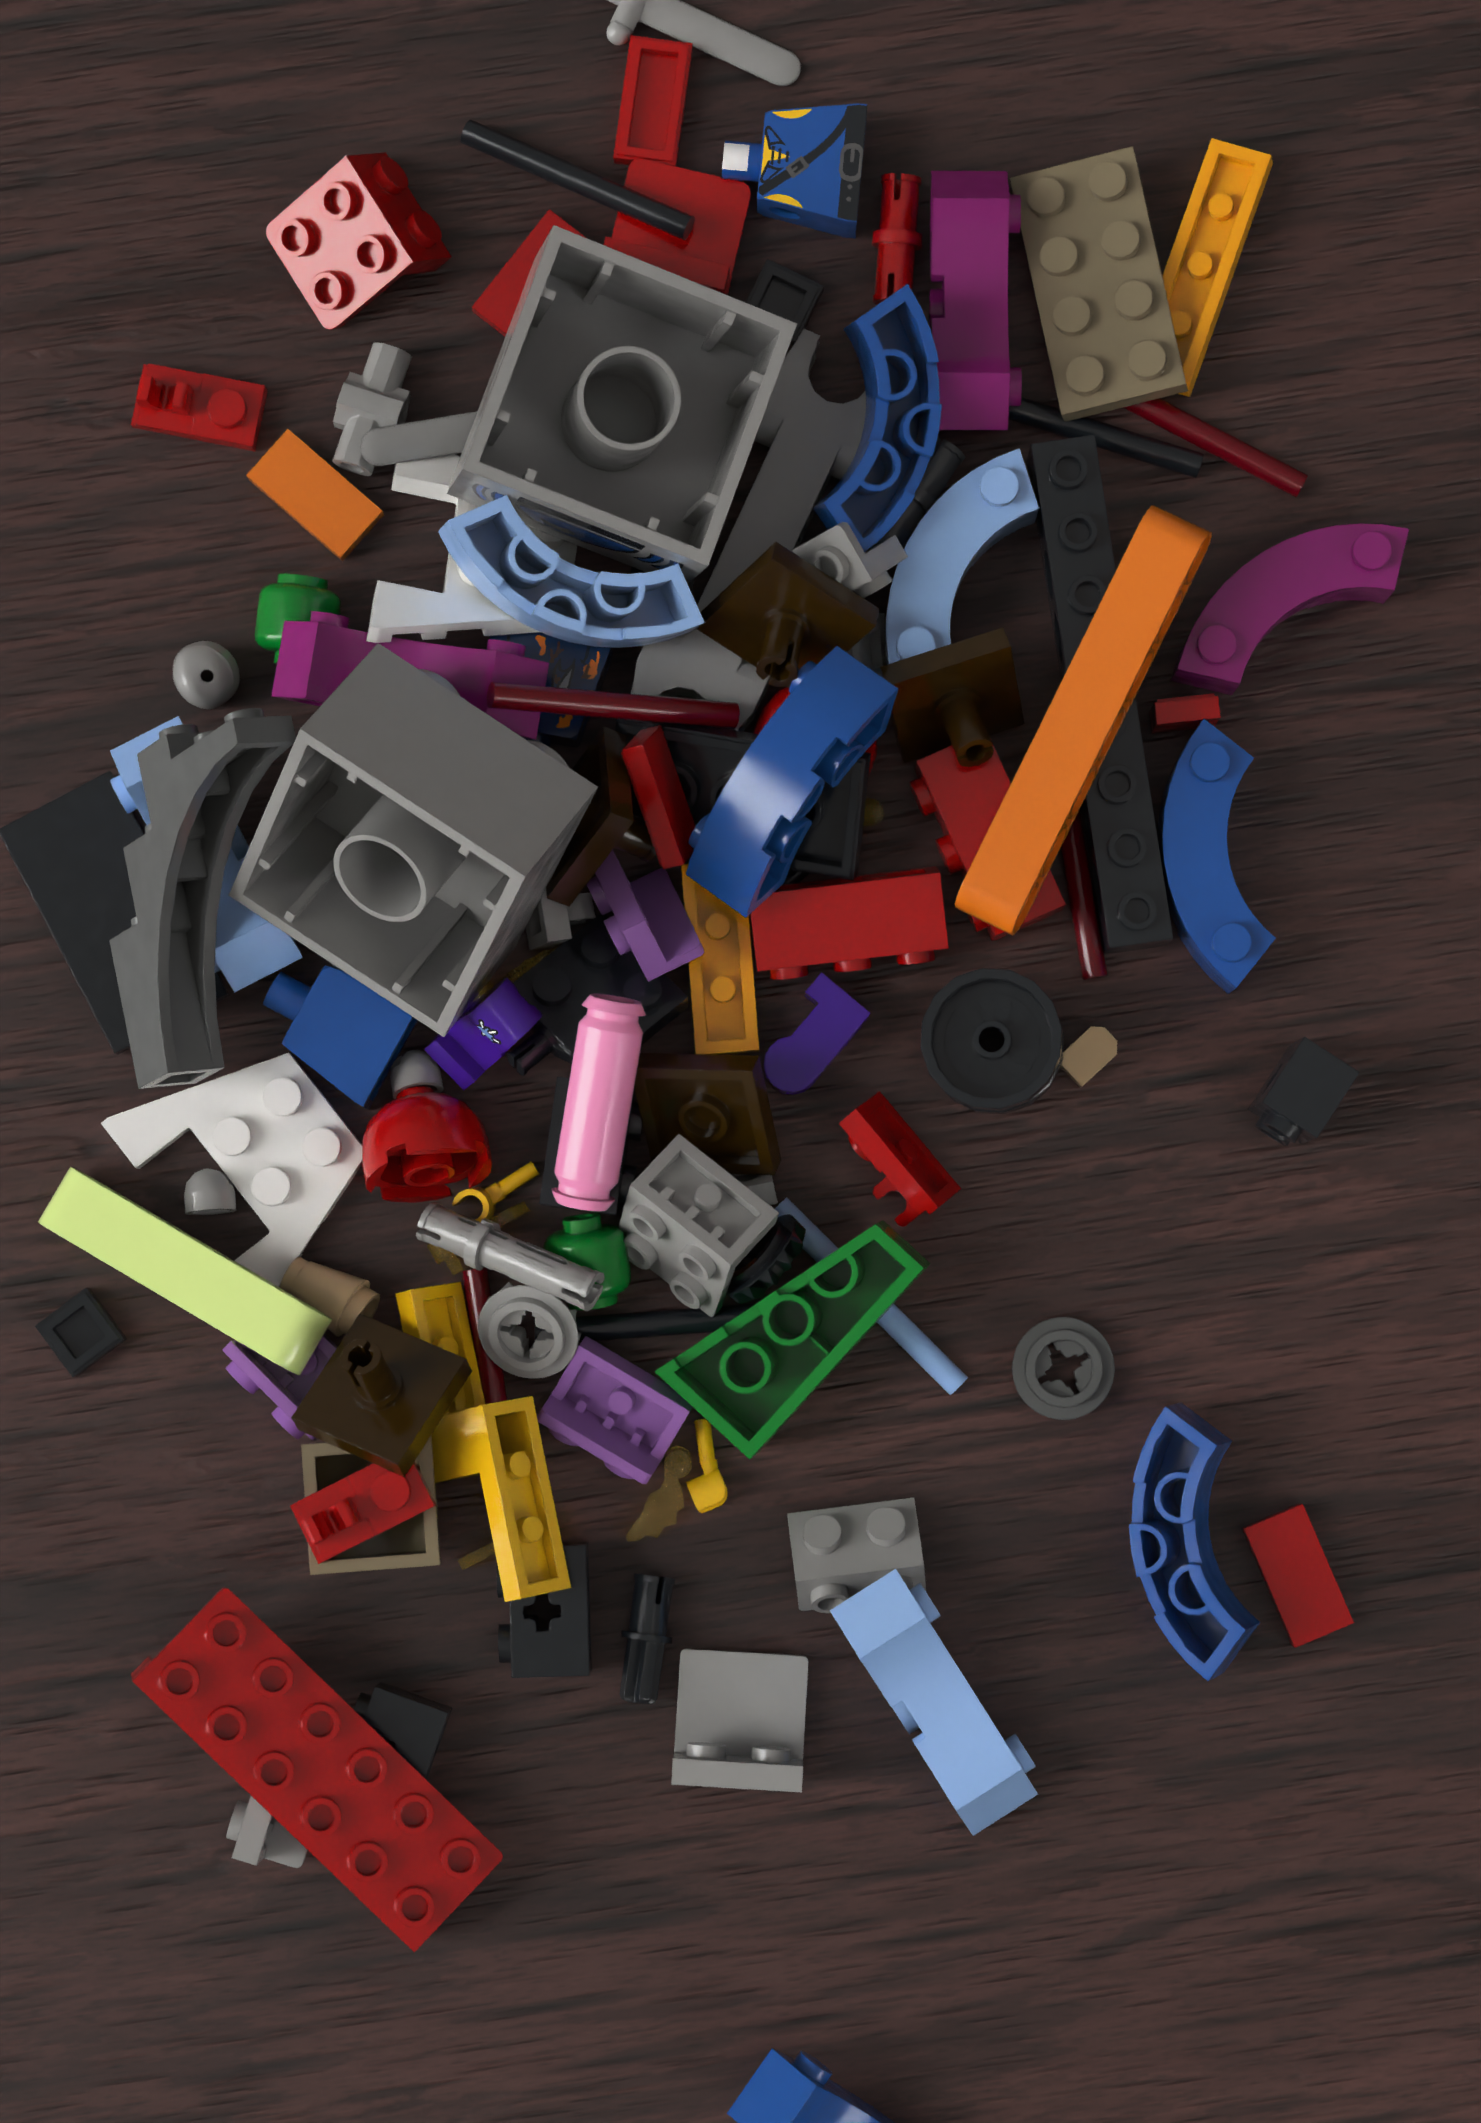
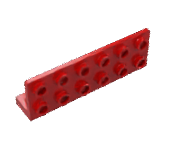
M229 1588L220 1589L154 1658L148 1656L131 1673L132 1682L414 1953L502 1861V1852Z

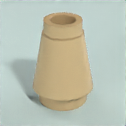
M297 1257L290 1264L280 1285L281 1289L332 1318L333 1320L327 1329L337 1337L344 1333L347 1334L359 1314L373 1318L380 1301V1294L370 1289V1282L368 1280L312 1261L309 1262L302 1257Z

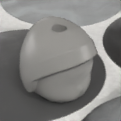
M211 641L191 643L177 653L173 663V680L177 690L187 702L202 709L218 708L232 698L239 687L240 674L236 660L227 649ZM204 670H210L213 673L211 681H204L201 678V673Z

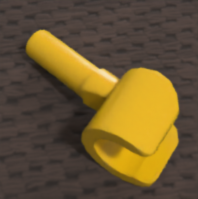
M530 1161L498 1183L495 1182L485 1189L473 1187L459 1192L454 1197L452 1206L464 1202L470 1195H473L483 1205L481 1215L475 1220L479 1222L484 1218L490 1220L495 1213L497 1203L538 1176L539 1172Z
M706 1419L695 1420L694 1424L699 1461L704 1474L687 1481L686 1484L695 1507L699 1513H705L723 1505L727 1500L728 1491L718 1469L717 1459H715L711 1424Z

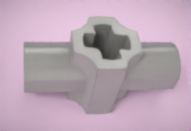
M373 343L363 374L359 375L350 372L348 378L343 383L333 419L334 427L343 430L332 460L338 467L359 475L371 476L375 465L368 463L361 454L360 443L362 437L373 428L405 423L411 393L408 390L402 389V385L412 356L406 351L385 343Z

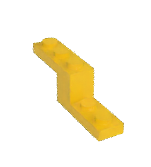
M461 1282L396 1293L403 1332L466 1358L472 1370L432 1433L435 1483L480 1474L505 1602L571 1588L533 1396L485 1404Z

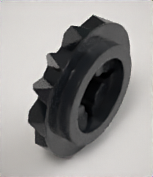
M790 1214L778 1217L776 1224L735 1267L726 1294L739 1304H743L752 1299L762 1297L771 1285H777L779 1278L784 1272L792 1268L791 1263L793 1259L802 1252V1242L806 1229Z

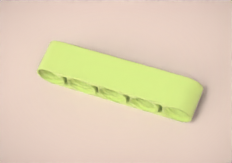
M71 1166L38 1221L41 1225L296 1375H301L333 1320L299 1298Z

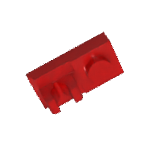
M150 363L148 365L143 364L131 426L132 428L255 452L268 390L265 385Z
M880 1091L857 1107L839 1123L848 1134L849 1142L854 1151L862 1159L871 1162L879 1173L882 1171L886 1175L873 1188L872 1193L875 1198L879 1200L890 1191H898L906 1199V1209L894 1219L899 1226H907L925 1210L929 1215L932 1214L961 1189Z
M414 1461L405 1477L373 1463L295 1502L290 1507L318 1564L436 1506V1503Z

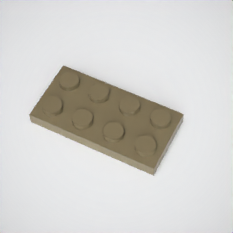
M1133 146L1011 177L1013 194L1021 195V231L1059 407L1064 422L1187 392L1188 388Z

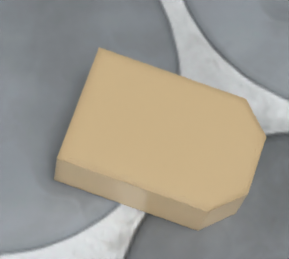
M1091 1026L1063 1052L1061 1068L1082 1088L1117 1055V1040L1105 1027Z

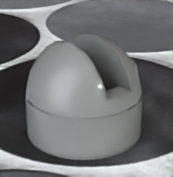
M418 1049L407 1051L403 1056H399L391 1066L390 1082L394 1099H396L399 1092L411 1087H429L436 1093H441L444 1089L438 1064L424 1051Z
M206 1168L195 1172L187 1181L185 1187V1214L214 1215L235 1212L236 1195L230 1179L223 1172Z

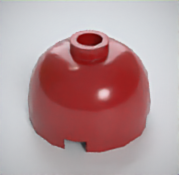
M411 1087L399 1092L395 1100L387 1103L368 1122L363 1136L362 1167L366 1189L372 1193L375 1186L380 1187L383 1200L408 1203L439 1200L452 1196L450 1188L445 1184L459 1182L468 1178L469 1188L480 1184L491 1173L492 1157L489 1141L481 1120L464 1101L444 1093H436L429 1087Z

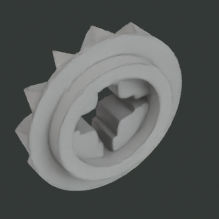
M510 1282L493 1296H489L480 1312L478 1320L479 1338L483 1349L490 1359L506 1372L529 1379L549 1377L564 1369L572 1360L582 1334L578 1332L576 1325V1309H568L561 1299L556 1296L544 1293L528 1285L513 1286ZM528 1311L532 1312V1317H535L536 1327L545 1329V1331H540L531 1348H529V1338H526L525 1328L516 1326L521 1324Z

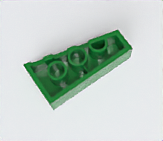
M882 1220L654 1372L750 1460L762 1450L931 1263Z

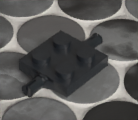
M600 913L576 932L572 939L562 943L513 982L518 993L529 1004L535 1006L543 1016L532 1027L534 1034L513 1051L508 1052L506 1055L507 1059L514 1069L517 1067V1072L522 1076L526 1075L531 1068L550 1053L572 1064L578 1024L587 1014L588 1009L582 1006V1003L590 994H608L640 1001L646 1016H639L638 1021L643 1031L641 1045L688 1008V996L666 974L648 982L632 950L620 956L604 924V920L609 917L606 914L602 916Z

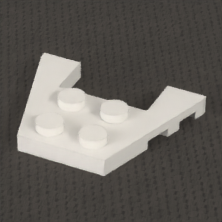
M450 454L395 464L392 491L456 504L454 517L479 507L447 494L460 456ZM527 526L543 543L559 553L560 558L575 564L576 544ZM449 554L443 593L377 580L366 641L386 643L391 642L392 635L420 633L422 640L445 639L447 631L482 629L484 636L539 632L522 624L486 598L464 575Z
M290 1053L110 1116L101 1122L102 1126L136 1169L142 1168L191 1130L269 1229L268 1235L238 1257L235 1262L280 1287L282 1278L290 1264L297 1257L302 1256V1252L362 1166L361 1142Z

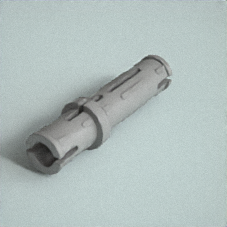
M431 1202L424 1209L418 1221L417 1227L422 1228L416 1232L418 1240L441 1247L464 1258L465 1265L479 1271L483 1267L495 1270L525 1285L563 1299L565 1302L587 1312L594 1307L601 1295L603 1286L600 1284L605 1279L604 1273L581 1266L529 1242L512 1237L510 1234L501 1231L500 1225L484 1218L479 1222L443 1207L441 1204Z

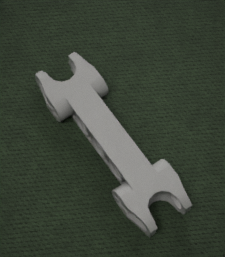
M803 329L783 361L754 440L770 449L697 606L700 613L775 542H778L790 551L800 546L815 513L812 507L820 502L831 476L841 480L856 454L864 428L866 391L858 399L844 404L826 401L814 391L809 376L816 360L820 335ZM696 628L676 638L643 646L637 658L631 694L665 697L679 695L700 700L736 702L740 709L739 722L736 728H718L744 732L757 714L770 685V676L762 680L756 673L755 666Z

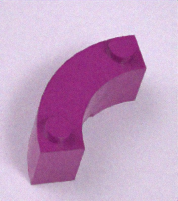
M931 171L930 277L931 282H942V289L929 290V327L939 360L937 370L940 404H942L939 430H1008L1009 406H1021L1022 372L1021 367H1010L1008 335L1009 233H1020L1021 195H1009L1007 171Z
M1359 523L1336 525L1308 531L1286 539L1263 551L1233 574L1210 599L1186 638L1170 681L1233 695L1241 683L1245 667L1256 646L1275 626L1289 616L1305 608L1309 609L1336 601L1358 600L1384 604L1395 591L1409 529L1383 524Z
M311 611L310 621H284L271 697L320 707L378 643L366 641L368 632L349 629L350 618L337 614ZM392 637L391 642L379 643L417 669L429 670L442 676L453 685L460 697L525 739L537 738L541 712L489 708L487 705V690L491 682L533 686L546 685L549 663L524 657L525 645L488 639L487 649H474Z

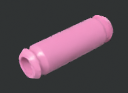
M594 993L590 994L582 1003V1006L588 1009L587 1014L578 1024L554 1170L559 1186L551 1190L556 1202L560 1205L586 1211H606L615 1201V1198L610 1196V1191L619 1181L643 1031L638 1021L639 1016H646L640 1001L621 996Z

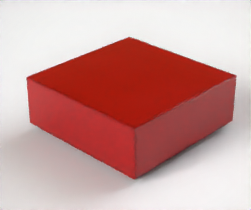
M1213 693L1157 699L1149 711L1151 734L1197 729L1203 719L1215 727L1221 718L1218 696H1215Z

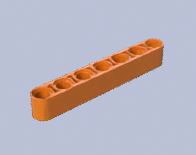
M1151 505L1146 511L963 880L956 897L955 908L1012 936L1020 929L1202 563L1211 541L1212 532L1154 505Z

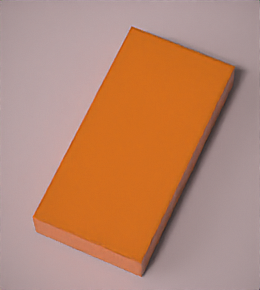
M289 429L282 434L246 475L249 481L341 561L345 560L384 516L383 511Z

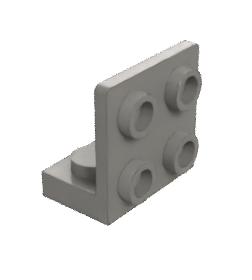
M678 1134L631 1183L619 1228L626 1235L624 1243L628 1248L630 1262L641 1269H651L670 1285L673 1294L684 1305L692 1309L700 1308L710 1317H714L723 1306L735 1267L776 1224L779 1212Z
M683 1649L680 1653L675 1747L671 1785L802 1793L808 1658L804 1655Z

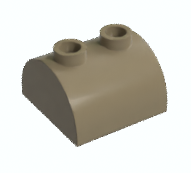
M432 1435L415 1462L436 1506L318 1564L308 1544L310 1575L441 1565ZM327 1442L301 1444L304 1496L307 1497L373 1463Z

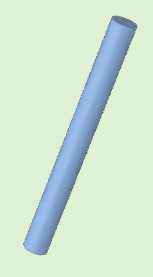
M787 1197L775 1208L779 1212L778 1217L790 1214L806 1229L802 1249L817 1263L839 1249ZM895 1304L877 1322L949 1395L953 1394L968 1378Z

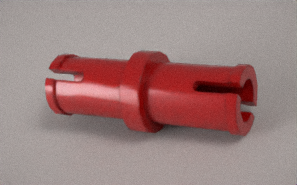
M895 173L881 175L879 230L873 231L872 246L878 248L875 294L873 295V303L875 304L881 303L907 284L911 290L913 288L915 251L920 250L922 247V234L916 232L919 186H921L922 178L916 175L901 173V180L896 179Z

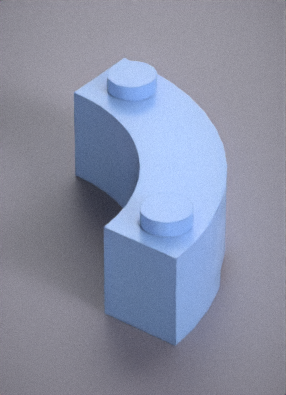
M1020 448L988 461L961 478L932 505L918 523L904 548L908 557L897 564L890 588L885 619L887 665L951 644L950 618L952 605L960 584L971 566L990 547L1005 536L1035 523L1039 507Z
M507 495L448 520L438 531L449 554L461 571L486 598L522 624L546 635L567 642L593 647L623 648L667 641L687 634L705 623L678 563L664 569L634 574L605 571L599 573L578 567L560 558L559 553L549 548L535 536L515 511Z
M179 716L110 750L120 774L110 780L112 787L127 814L138 809L146 825L151 822L137 754L159 739V732L163 729L183 725ZM238 825L223 875L217 914L215 973L220 970L222 971L234 993L303 958L294 938L229 896L249 849V845Z
M894 1569L830 1610L857 1656L907 1732L911 1734L918 1728L921 1729L922 1733L914 1737L912 1741L973 1836L1038 1795L1025 1774L1035 1768L1036 1765L1016 1734L1004 1740L932 1627L931 1622L941 1615L921 1583L909 1590L898 1571Z

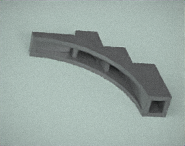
M248 708L227 714L224 717L225 723L215 730L198 732L197 725L193 724L172 726L160 731L159 739L137 754L151 823L144 827V835L123 848L136 917L130 920V928L110 939L109 942L138 1089L195 1084L225 1068L217 1020L215 985L216 926L223 875L236 827L253 790L273 761L295 742L296 736L291 715L265 717L263 709Z

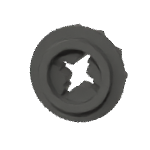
M1057 1317L1036 1324L1021 1338L1014 1353L1011 1369L1017 1393L1031 1409L1048 1418L1070 1420L1092 1412L1104 1401L1113 1384L1115 1364L1109 1344L1097 1329L1079 1319ZM1049 1343H1052L1055 1350H1059L1065 1358L1074 1355L1079 1357L1084 1353L1087 1354L1088 1358L1081 1361V1366L1073 1371V1376L1076 1380L1074 1385L1078 1393L1074 1394L1070 1386L1066 1387L1060 1379L1051 1382L1047 1380L1039 1384L1037 1379L1046 1375L1045 1371L1052 1366V1360L1049 1356L1052 1353L1047 1346Z

